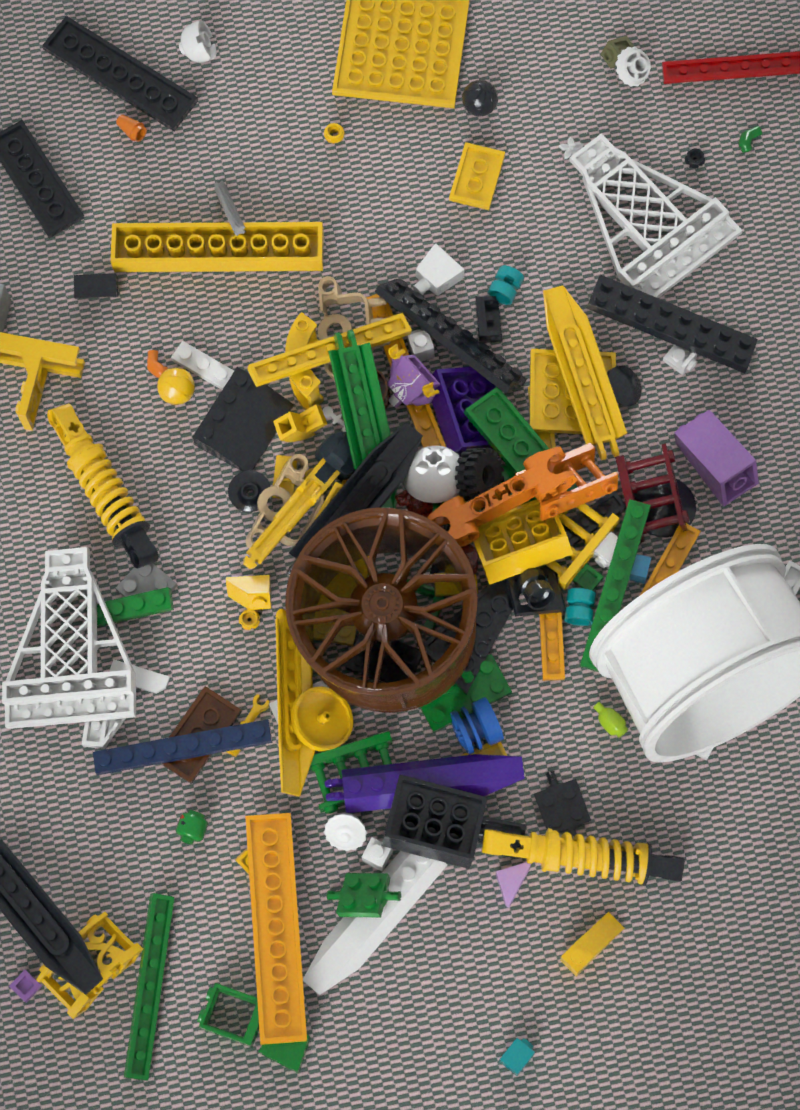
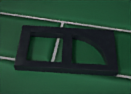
M544 564L542 565L543 568L539 569L545 574L555 593V598L544 609L535 610L530 608L528 604L521 605L515 581H518L521 574L506 578L515 617L566 611L557 573Z

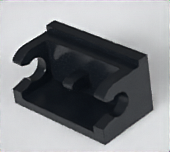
M116 273L74 275L75 299L119 296L118 276Z
M475 296L479 342H502L499 301L497 297Z
M483 817L478 843L483 844L485 829L525 836L526 824ZM516 840L510 846L516 850L518 847L521 848L522 845Z

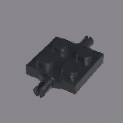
M550 771L553 780L549 772H547L545 775L550 786L545 790L534 793L546 830L550 828L558 831L559 834L569 832L572 836H575L577 834L576 830L580 826L592 822L577 780L573 779L565 783H558L555 771Z

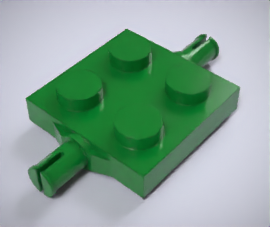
M346 873L341 890H328L327 899L339 900L336 910L339 917L381 918L387 901H400L401 892L389 891L388 887L391 877L388 873Z

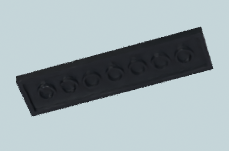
M65 16L42 45L43 50L174 132L198 102V97L68 16Z
M601 274L586 309L744 374L748 369L758 340Z
M394 279L377 286L376 294L403 313L505 394L523 386L527 378L523 376L519 369L507 364L502 356L489 350L490 348L487 344L476 340L470 331L458 326L453 318L441 313L439 307L428 303L422 294L410 289L405 281Z

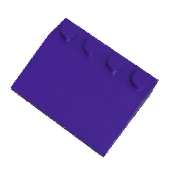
M472 367L436 369L432 375L440 385L434 389L438 390L439 393L434 396L432 404L446 447L456 452L460 457H462V452H466V449H493L463 412L496 388V386Z

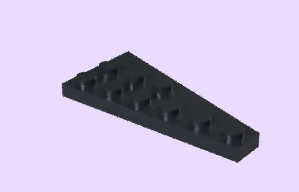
M506 579L488 584L477 594L475 646L470 661L464 672L473 673V681L480 671L481 663L486 660L513 611ZM515 581L518 595L520 598L522 592L517 584L518 581ZM463 608L447 623L459 628ZM443 626L437 631L452 638L456 636L455 632ZM431 636L424 645L428 657L435 663L443 656L451 643ZM460 676L455 684L467 695L473 681L466 683L463 677Z

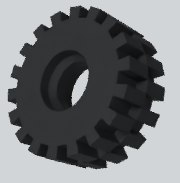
M466 449V452L461 453L462 458H458L459 466L455 468V471H458L457 475H455V480H458L456 488L460 489L459 495L464 496L465 501L469 502L501 484V481H504V476H502L504 467L500 466L502 460L498 458L499 454L494 452L493 449Z

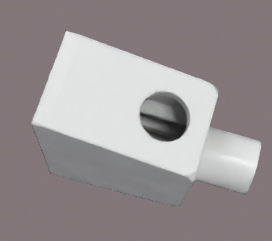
M435 244L416 268V277L419 281L413 286V289L422 295L429 289L438 296L464 278V268Z

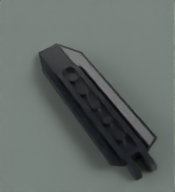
M405 422L376 446L303 534L289 554L297 559L309 540L332 521L355 511L381 508L406 478L423 435ZM295 561L288 568L286 572L287 574L290 575L291 570L295 564Z
M1 839L0 911L45 967L85 995L88 994L103 980V977L82 936Z

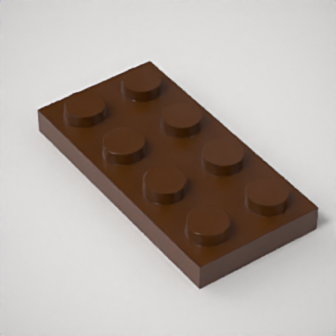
M205 686L169 738L232 726L242 713V710ZM212 754L162 763L161 765L192 784Z

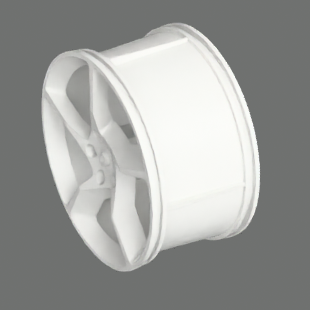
M752 544L733 548L680 570L656 584L624 607L604 626L594 639L589 651V657L602 676L613 679L640 733L639 742L644 754L650 761H675L714 748L754 728L800 697V602L783 579L786 568L780 554L773 546Z

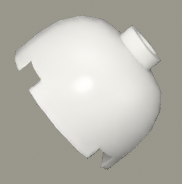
M199 20L186 26L181 34V43H179L181 53L197 63L207 62L216 58L215 44L211 45L210 38L213 36L204 21Z

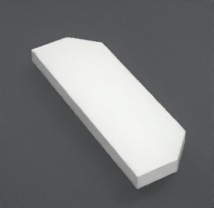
M113 659L109 671L127 670L124 662ZM132 665L136 673V688L155 694L166 689L170 679L169 676Z

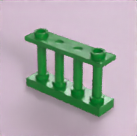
M389 731L313 756L309 771L315 772L324 799V803L318 804L320 813L331 814L338 811V807L345 806V800H326V794L331 792L329 788L325 787V781L327 780L323 770L325 766L332 763L336 765L340 779H342V770L347 769L345 765L347 758L355 756L356 759L358 758L360 768L370 767L366 755H368L367 752L372 750L379 752L383 765L392 764L388 752L389 745L392 744Z

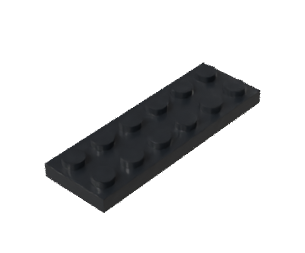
M23 120L1 131L0 163L47 237L50 239L85 218L84 214Z

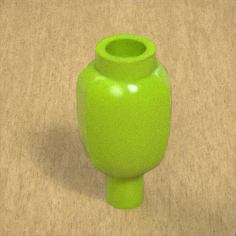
M600 702L594 705L593 708L599 714L598 720L610 735H616L618 738H621L629 730L626 727L625 719L612 708H605Z

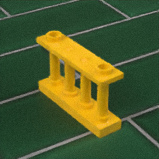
M587 504L576 507L599 524L598 527L600 529L596 534H590L567 517L568 511L558 515L561 523L585 540L586 544L582 551H577L571 546L573 554L569 556L572 557L571 560L573 562L568 568L566 566L562 567L556 561L545 564L558 574V583L564 590L568 588L574 577L594 556L596 548L619 525L620 518L614 513L608 518L601 516Z

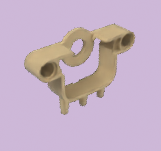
M326 276L320 280L318 285L319 303L324 319L318 326L319 340L329 338L327 332L333 324L341 325L343 328L342 333L352 329V325L346 317L340 314L328 316L327 307L332 304L365 303L366 325L386 319H373L372 307L387 304V301L383 298L366 299L361 293L342 294L341 287L333 277ZM334 285L332 291L326 292L327 287ZM390 342L372 347V352L376 347H383L385 345H389ZM331 362L324 364L325 371L334 380Z
M295 454L288 459L274 486L266 488L259 495L257 505L260 513L246 537V546L248 548L254 543L253 535L260 536L266 529L260 523L262 518L273 521V517L278 513L268 508V499L272 496H277L282 499L284 505L291 497L287 490L279 487L283 478H289L297 486L304 480L302 478L309 465L304 455ZM298 461L301 465V470H296L292 466V462ZM324 495L316 502L315 508L299 538L293 540L284 536L280 543L294 546L315 521L314 519L325 501Z

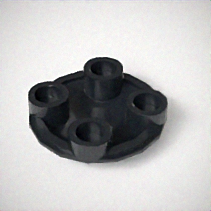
M616 366L608 370L607 375L617 403L629 407L636 404L642 392L641 383L637 375L626 366Z

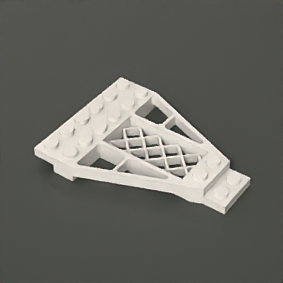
M602 133L569 159L572 165L583 175L582 180L615 271L621 282L627 286L659 298L742 234V229L729 217V211L716 197L712 199L631 159L625 152L615 148ZM621 174H632L634 176L633 182L621 181ZM647 176L676 190L666 197ZM618 186L617 194L605 193V187ZM620 187L633 188L632 196L620 195ZM635 188L646 189L647 197L634 196ZM681 193H684L706 205L686 219L671 201ZM608 199L617 200L616 207ZM619 200L631 201V209L618 208ZM634 202H646V210L633 209ZM649 203L660 204V212L648 211ZM598 205H601L623 229L612 239L609 237ZM622 214L630 215V222ZM633 215L645 216V223H632ZM648 216L660 217L659 225L647 224ZM662 218H673L675 220L674 227L662 226ZM636 229L644 230L643 237ZM646 230L659 231L658 239L646 238ZM661 231L669 232L661 239ZM625 236H629L643 253L621 269L613 245Z
M88 547L45 551V574L41 581V591L6 681L2 682V703L5 705V727L7 729L136 717V673L94 575L90 571V549ZM78 595H81L86 600L76 609L71 603ZM57 597H60L65 602L55 611L51 608V603ZM97 604H100L114 639L97 641ZM70 606L75 612L65 620L60 615ZM86 607H87V618L82 614L83 610H84ZM41 614V646L27 648ZM80 615L86 621L76 630L71 624ZM59 617L65 623L55 632L51 629V624ZM70 627L75 633L66 642L60 636ZM87 627L88 640L82 635ZM80 636L86 642L76 651L71 645ZM59 638L64 645L57 653H54L51 650V646ZM118 646L127 670L97 673V650L100 647ZM70 648L75 654L66 663L60 657ZM87 649L88 661L81 656ZM41 653V678L15 680L24 655ZM80 657L86 664L76 672L71 666ZM59 659L64 666L55 675L51 671V667ZM68 669H70L75 674L63 676L68 671Z

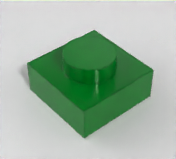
M586 563L574 577L573 583L580 588L594 591L604 576Z

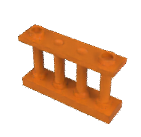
M591 443L566 452V457L553 470L554 474L573 471L578 479L575 482L578 488L570 491L566 490L563 494L544 502L540 501L538 495L535 496L540 502L541 521L553 518L556 515L618 490V473L614 472L606 476L595 464V447ZM587 467L597 480L586 483L576 471ZM522 470L520 472L515 473V476L525 472L526 470Z

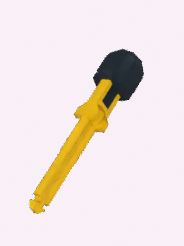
M346 432L331 434L317 448L315 459L318 461V464L296 488L293 495L273 517L274 520L246 552L249 557L245 556L243 564L248 569L255 568L257 566L255 562L261 564L287 532H290L336 478L347 480L355 472Z

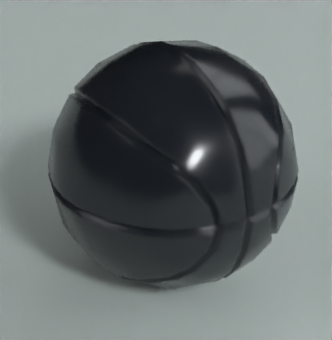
M485 80L472 81L463 91V106L467 112L474 116H486L492 113L498 103V94L495 87Z

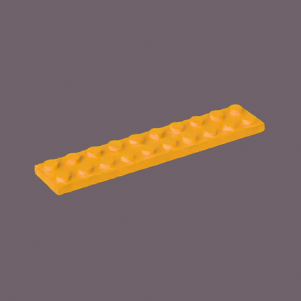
M291 813L245 816L260 1045L307 1041Z

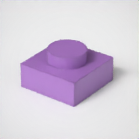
M24 970L9 987L27 1003L42 985L27 970Z

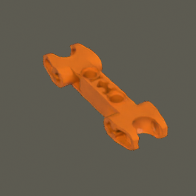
M561 446L551 448L528 457L523 463L525 472L495 486L467 503L462 496L454 497L440 505L427 518L439 526L450 524L448 533L456 540L460 547H463L479 538L480 533L477 527L490 522L537 495L541 502L561 495L578 479L573 471H565L559 474L553 473L554 467L566 457V454Z

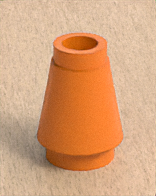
M123 114L117 118L116 124L132 141L139 142L145 137L147 129L142 122Z

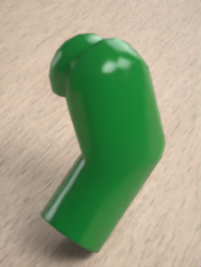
M759 126L753 127L741 134L738 146L741 147L743 153L751 151L752 145L750 143L752 139L762 135Z

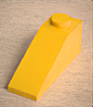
M608 912L561 956L560 961L577 977L625 928Z

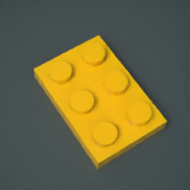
M465 142L449 201L490 210L504 162L505 152Z

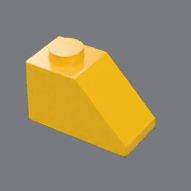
M270 575L226 577L228 597L248 610L271 609Z

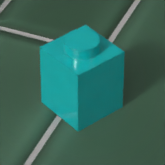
M516 1038L499 1059V1062L518 1076L535 1055V1052L532 1050L534 1046L525 1038L522 1040Z

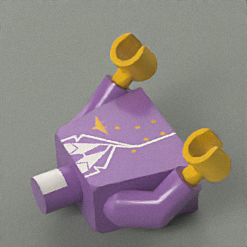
M396 343L388 349V353L392 358L388 386L394 392L389 398L390 404L398 408L402 403L415 406L431 403L434 396L439 393L438 390L434 389L440 383L415 355L403 357L406 351L404 349L399 350Z

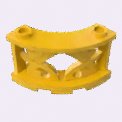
M302 312L297 316L289 330L285 352L320 341L316 336L317 324ZM311 369L289 376L294 396L304 410L315 404L320 405L324 401V397L319 392L321 382Z
M106 912L99 916L93 915L87 921V925L79 931L83 940L88 937L90 941L85 942L88 950H100L97 964L103 980L88 994L85 995L68 982L61 987L52 977L54 972L45 967L44 964L39 969L41 973L36 980L39 983L42 982L68 1009L67 1013L72 1019L88 1010L93 1001L104 990L102 985L106 984L110 977L114 980L125 969L135 963L143 950L138 943L134 944L107 917L108 914ZM100 927H103L112 936L107 944L103 943L106 938L104 933L100 937L95 936L96 930ZM117 942L125 951L113 946V944ZM107 952L109 954L106 958H112V962L109 965L103 963V958ZM69 988L71 989V992L75 1000L66 992V990H68Z

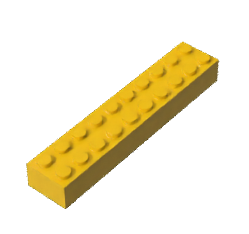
M229 222L112 223L111 265L114 272L323 271V222H243L245 233H240L238 236L234 234Z

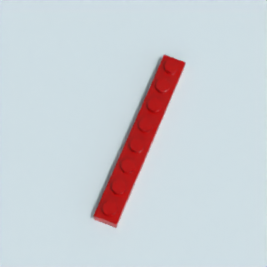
M800 51L662 62L663 83L671 84L800 74Z

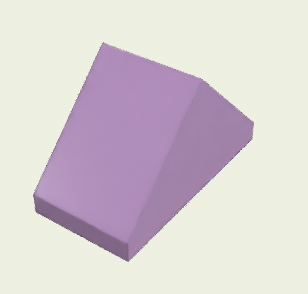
M526 862L496 871L497 881L505 906L510 908L530 870L531 864Z

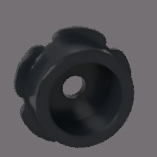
M697 148L689 150L687 156H685V163L693 169L703 166L705 163L704 153Z

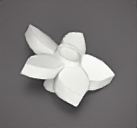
M571 137L568 139L567 144H560L559 148L565 151L564 160L583 148L584 144L580 142L574 143Z

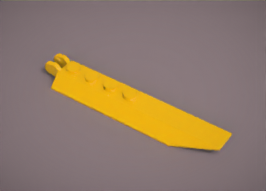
M564 286L543 290L547 331L585 444L591 443L593 446H596L602 461L607 458L603 443L609 442L613 457H617L620 454L616 440L626 435L627 431L589 319Z
M281 608L275 614L281 792L299 797L315 750L304 745L296 736L291 724V709L294 701L300 694L313 688L312 667L306 662L295 645L289 630L286 610Z

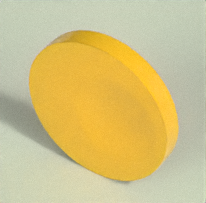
M313 687L300 694L294 701L291 709V724L296 736L304 745L313 750L324 752L337 748L347 741L353 728V715L347 701L331 688Z

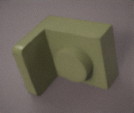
M627 36L609 40L602 50L601 56L610 69L616 67L617 56L621 54L622 50H625L627 47H634Z

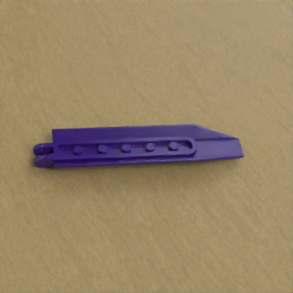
M473 754L342 770V779H328L325 781V787L343 786L344 793L332 792L326 794V800H345L346 813L390 809L400 774L481 796L494 793L525 779L522 756Z

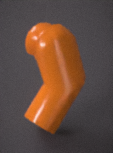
M149 350L147 369L157 378L168 368L158 362V351Z

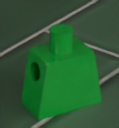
M307 1034V1041L265 1044L260 1047L258 1052L299 1074L311 1037Z

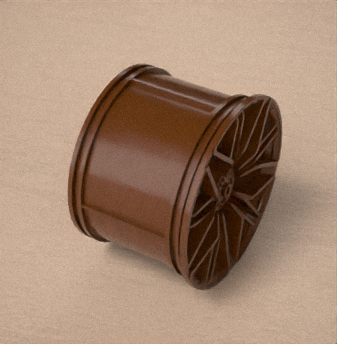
M369 508L344 515L326 525L309 540L300 552L291 570L286 589L285 608L293 641L300 654L317 672L322 681L352 705L382 713L404 712L427 705L446 693L456 683L466 669L475 646L478 596L476 581L469 560L456 540L446 530L422 515L394 508ZM401 553V564L395 575L390 573L378 574L376 568L377 554ZM407 554L413 556L409 561L407 560ZM363 558L369 577L364 578L354 562ZM420 558L426 560L425 564L407 583L411 567ZM433 564L446 574L424 573ZM339 572L348 574L357 584L350 598L338 597L326 589ZM453 582L459 591V594L426 607L418 606L415 595L417 589L424 583ZM322 595H324L326 598L332 601L330 603L318 605V602ZM463 600V611L459 628L431 615L438 610ZM335 608L350 613L314 618L315 612ZM428 619L455 632L456 636L455 638L449 637L416 624L415 621ZM335 622L316 651L313 634L314 624ZM355 626L357 631L365 637L363 641L328 664L322 656L342 627ZM421 632L451 643L443 656L433 665L430 664ZM407 633L414 634L426 670L417 675L411 672L391 648V641L398 640L406 636ZM377 642H381L374 683L367 682L371 648ZM366 649L363 681L349 677L336 670V668ZM385 651L409 678L396 682L379 683Z

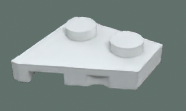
M126 718L85 722L81 745L83 747L105 749Z

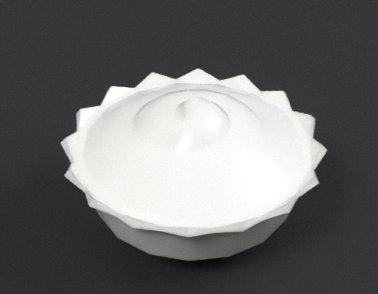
M635 46L632 48L627 47L617 56L618 60L615 63L617 66L616 72L624 84H628L630 87H638L648 78L651 69L650 60L641 49Z
M341 813L334 815L324 825L325 830L323 833L326 835V840L338 850H345L347 852L349 850H356L358 847H362L363 842L366 841L367 831L365 830V825L353 814Z

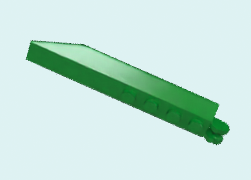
M351 329L347 330V339L350 347L344 348L342 335L340 332H336L334 339L337 350H330L328 353L354 470H356L368 454L391 434L371 344L357 345L354 331ZM397 489L381 508L396 509Z

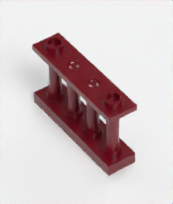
M662 444V455L632 463L627 461L624 455L615 457L626 508L629 499L636 501L635 494L638 491L666 483L671 485L672 495L641 503L651 505L650 509L675 503L677 515L647 522L640 543L645 542L644 534H647V531L677 523L680 524L683 532L688 531L686 523H690L687 510L683 511L672 464L676 462L673 450H669L666 444ZM666 463L668 472L666 475L640 482H635L631 479L630 474L634 473L635 470Z

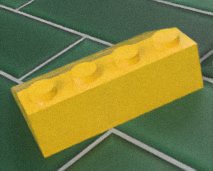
M537 499L522 504L477 527L480 536L477 540L473 541L489 585L521 574L528 569L536 568L573 554L559 516L556 515L553 518L541 521L540 502Z

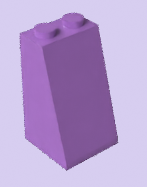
M710 410L697 415L694 420L680 426L674 432L676 445L723 507L759 484L755 458Z

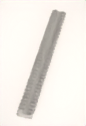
M223 181L220 183L216 182L214 190L234 234L237 236L240 233L244 234L245 226Z

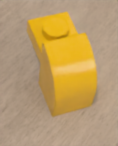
M318 404L300 414L288 412L273 421L279 439L285 442H298L315 435V431L327 425L322 407Z

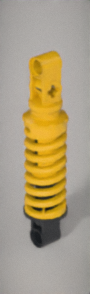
M68 403L48 410L47 417L49 423L63 443L64 451L70 456V459L67 461L68 468L73 471L75 478L79 480L81 488L85 489V495L90 498L92 507L96 508L95 512L101 517L102 524L107 527L108 534L112 536L113 545L115 547H124L131 563L137 569L157 562L159 558L157 549L146 534L150 529V524L139 512V508L132 506L134 503L133 498L126 497L128 490L125 487H121L123 484L122 479L116 478V469L111 468L112 463L109 459H105L107 455L103 445L100 443L93 444L91 435L85 431L71 404Z
M550 828L547 829L545 835H537L536 832H531L530 836L485 829L482 853L526 858L528 864L533 862L540 863L543 872H559L561 865L566 866L565 873L570 874L572 867H575L579 876L584 874V869H589L590 877H595L596 871H600L601 878L607 879L610 869L614 870L613 879L615 881L620 879L621 871L626 872V882L630 883L632 878L635 877L641 886H646L649 876L682 881L685 858L652 854V845L648 842L636 843L632 846L630 841H624L620 845L617 839H612L608 843L605 837H601L596 841V838L590 835L584 840L582 834H576L572 838L569 832L563 833L560 838L559 832ZM518 840V843H520L522 846L521 848L518 847L516 851H514V849L510 845L511 843L514 844L515 841Z

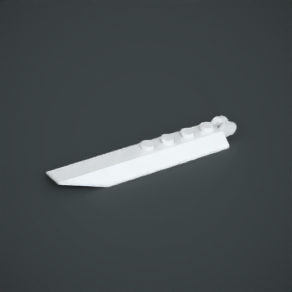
M400 851L382 873L389 874L391 877L388 887L389 891H400L401 900L387 901L381 918L343 917L324 939L303 981L321 995L359 970L447 867V864Z

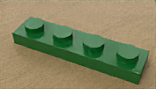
M169 587L105 601L114 623L174 610L172 591ZM97 604V627L108 625L100 604Z

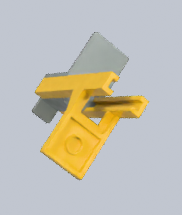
M0 284V363L26 368L28 375L26 381H23L21 386L22 398L21 401L17 402L16 414L24 429L33 431L48 372L81 378L85 361L84 359L77 358L80 352V348L77 346L3 333L12 300L6 286Z

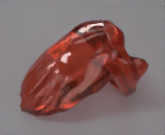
M404 490L399 495H395L396 503L399 506L406 505L408 511L426 518L433 511L432 503L414 498L407 490Z

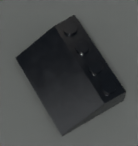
M237 367L192 436L194 444L242 472L253 471L277 433L273 421L290 412L294 404L266 384L256 387L250 374Z
M400 774L381 846L469 869L474 860L488 797Z

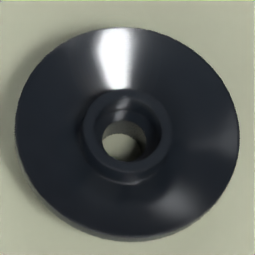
M243 471L231 480L228 487L229 499L238 510L243 512L258 511L257 501L259 495L263 490L270 487V483L263 474L257 471ZM248 491L254 492L252 497H248L246 494Z

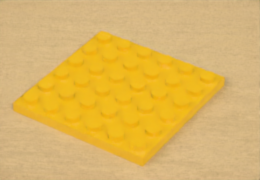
M346 0L332 95L455 109L470 0Z

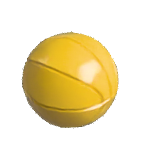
M175 367L167 369L161 374L157 382V390L162 400L166 403L180 405L191 399L195 391V383L188 371Z

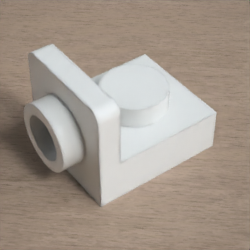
M673 345L663 357V361L681 375H684L687 370L691 372L698 363L696 353H691L676 345Z

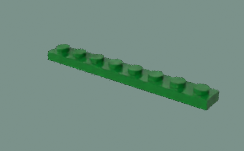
M629 499L580 663L582 668L599 672L589 657V651L599 632L620 612L651 505Z
M157 893L150 894L124 1078L148 1081L174 904L173 896Z

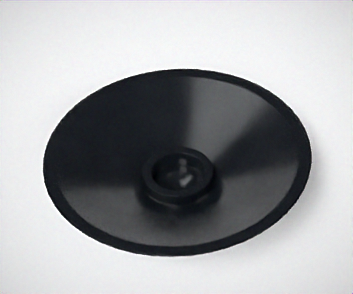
M676 479L683 511L687 510L690 523L687 524L691 525L696 514V501L689 487ZM670 483L640 490L635 494L636 501L645 502L672 495L673 493ZM675 503L650 509L646 523L677 515ZM679 523L647 531V533L661 538L673 537Z

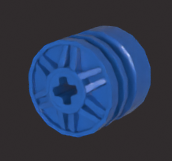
M486 697L471 703L472 714H469L465 707H461L460 711L463 718H460L456 710L450 712L454 733L468 755L474 753L473 742L479 751L483 749L482 738H485L490 746L504 740L498 719Z

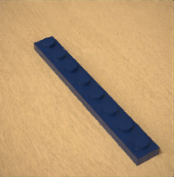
M266 719L93 752L96 775H103L273 743L270 722Z

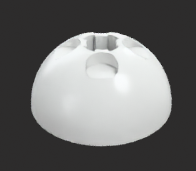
M427 446L418 450L406 478L403 480L406 490L414 498L428 503L445 502L459 495L460 489L456 488L458 480H455V475H457L458 471H455V468L459 466L457 461L461 457L453 450L444 446Z

